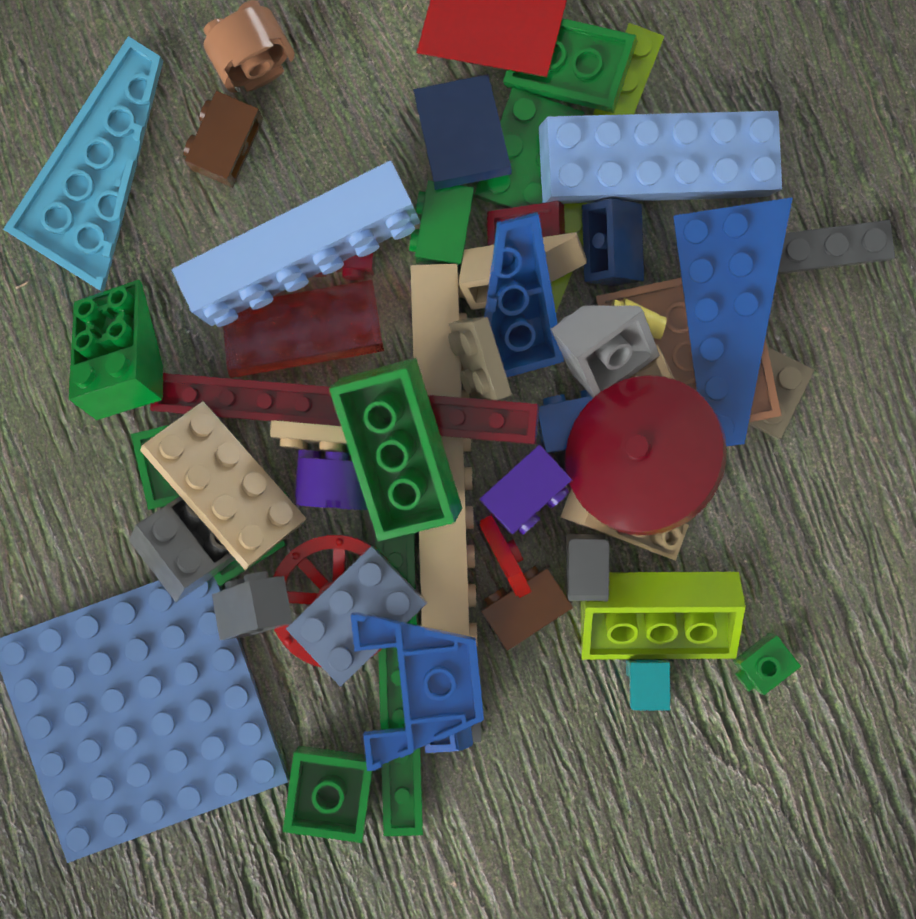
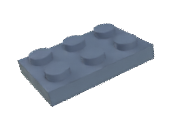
M371 546L301 613L286 630L341 687L379 650L354 651L351 613L359 612L407 623L427 604V601L374 546Z

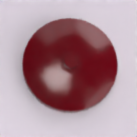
M653 375L637 376L619 381L602 390L580 412L567 441L566 472L572 479L570 486L577 500L598 521L619 532L633 535H654L682 526L697 516L708 505L718 490L724 475L727 446L724 430L719 418L708 402L697 391L672 378Z

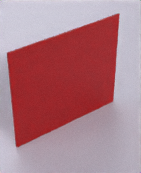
M430 0L416 53L547 77L567 0Z

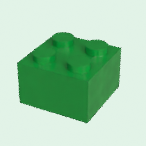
M299 745L293 753L283 832L362 843L366 830L373 771H367L366 755Z

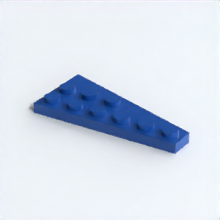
M793 197L673 216L696 391L708 402L719 418L724 430L726 446L745 444Z

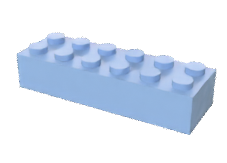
M778 111L547 116L539 126L542 203L560 201L563 204L593 203L611 198L628 202L768 197L782 190Z
M390 160L171 270L191 312L210 326L216 324L217 327H221L235 321L238 318L237 313L249 307L259 309L270 304L274 300L272 296L284 290L293 292L301 289L309 283L308 278L320 272L326 275L339 270L344 266V260L356 254L358 257L367 256L380 247L379 243L391 237L394 240L406 237L415 230L414 226L421 222Z

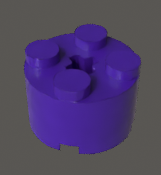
M298 450L295 505L368 510L353 461H349V453L325 451V459H321L322 451Z

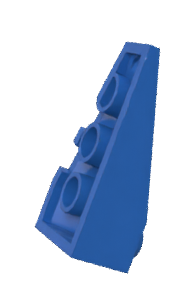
M537 212L497 222L484 317H488L506 377L564 362L563 355L551 331L558 323L540 219Z

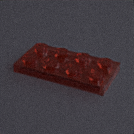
M373 280L275 296L270 304L259 309L249 307L237 313L238 318L235 321L223 326L226 364L230 378L384 351Z

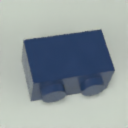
M611 198L582 205L583 251L587 259V263L584 265L585 282L619 286L644 281L642 204Z

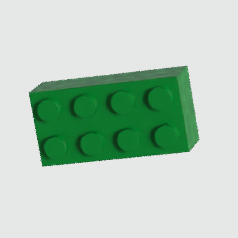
M417 358L340 378L329 390L378 541L455 523L463 507Z

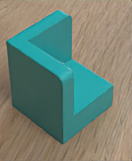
M626 659V675L630 678V708L632 710H670V662L665 659Z

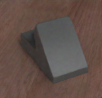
M566 533L565 552L568 601H608L609 541L605 539V534Z

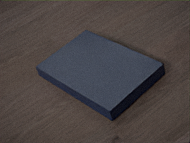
M488 74L413 89L435 190L512 174Z

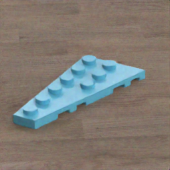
M129 36L3 229L101 292L105 291L163 65L161 56Z

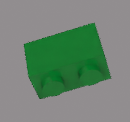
M428 180L426 191L419 190L416 213L422 214L420 229H415L411 233L409 251L416 252V263L424 265L457 264V270L461 271L474 197L473 187L457 185L435 190L433 181Z

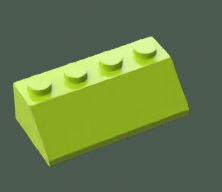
M609 572L608 601H581V659H736L746 608L739 572Z

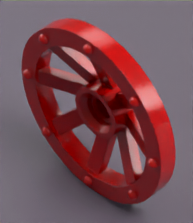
M346 535L316 537L298 545L285 556L273 577L284 576L285 584L287 585L289 577L298 566L320 590L318 593L287 591L288 601L293 604L311 605L345 572L346 550L362 556L372 545L359 538ZM333 549L332 582L307 558L308 556L321 550ZM289 625L274 629L282 644L292 654L306 663L321 667L286 630Z

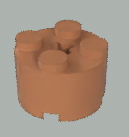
M249 0L243 3L237 12L230 14L224 19H214L203 29L206 35L204 49L226 89L230 92L237 93L235 87L244 86L248 92L267 85L284 72L282 64L287 57L290 63L294 59V50L272 11L267 7L261 6L257 0Z

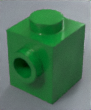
M767 633L733 660L739 668L735 676L748 692L755 689L762 695H766L801 667L780 638L772 633Z

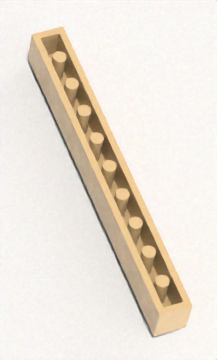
M457 264L410 265L413 358H417L427 394L469 398L466 390H461L460 372L463 371L460 357L453 353L448 339L449 333H452L449 323L467 318V313H459L458 298H465L458 284L460 274L458 275ZM441 436L463 509L455 523L419 532L421 596L427 601V604L421 609L422 626L474 637L476 639V646H478L477 623H469V607H476V584H468L467 568H475L474 545H466V529H474L473 506H465V490H472V467H464L463 453L471 452V439Z

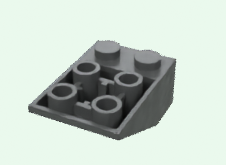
M181 496L136 524L129 539L130 543L175 602H178L206 583L235 560Z

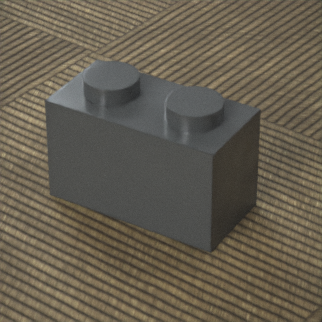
M267 571L245 575L244 579L226 582L225 590L212 594L220 640L253 636L293 623L284 576L268 578Z

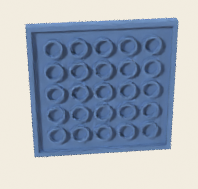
M214 577L178 602L174 601L158 580L0 638V672L67 863L289 782L290 778L240 638L219 639L212 594L222 591V587L218 585Z

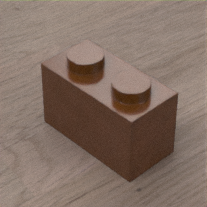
M216 91L212 100H206L201 109L199 120L202 123L197 134L190 135L186 142L183 153L186 156L184 161L192 171L233 188L264 119L258 108Z
M535 565L523 572L532 591L531 593L519 598L518 596L516 597L513 589L506 592L504 587H501L483 599L487 605L481 611L507 651L573 608L546 567L539 571Z

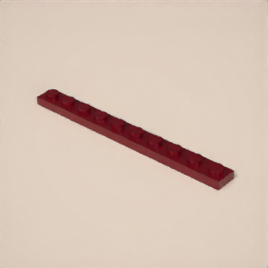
M163 373V400L151 403L150 411L186 414L204 401L217 417L341 426L329 390L330 387ZM428 395L440 436L536 445L539 404Z

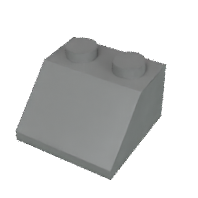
M638 305L582 306L571 315L563 318L559 324L551 329L571 374L592 397H595L610 385L630 378L660 356L644 312Z

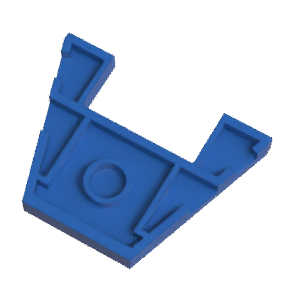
M359 612L351 613L354 651L397 648L405 727L364 732L367 771H374L391 760L413 753L415 749L435 740H442L484 720L477 647L474 637Z

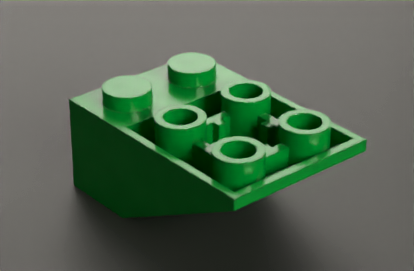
M139 279L74 301L68 400L95 420L163 400V364L143 284Z

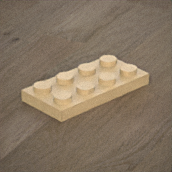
M204 401L152 437L141 447L140 451L245 570L301 526L307 519Z

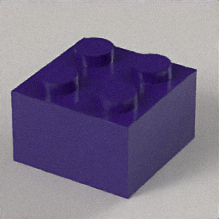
M539 444L479 500L509 534H513L518 530L522 535L541 519L536 512L545 504L549 508H553L570 493L565 486L572 479Z

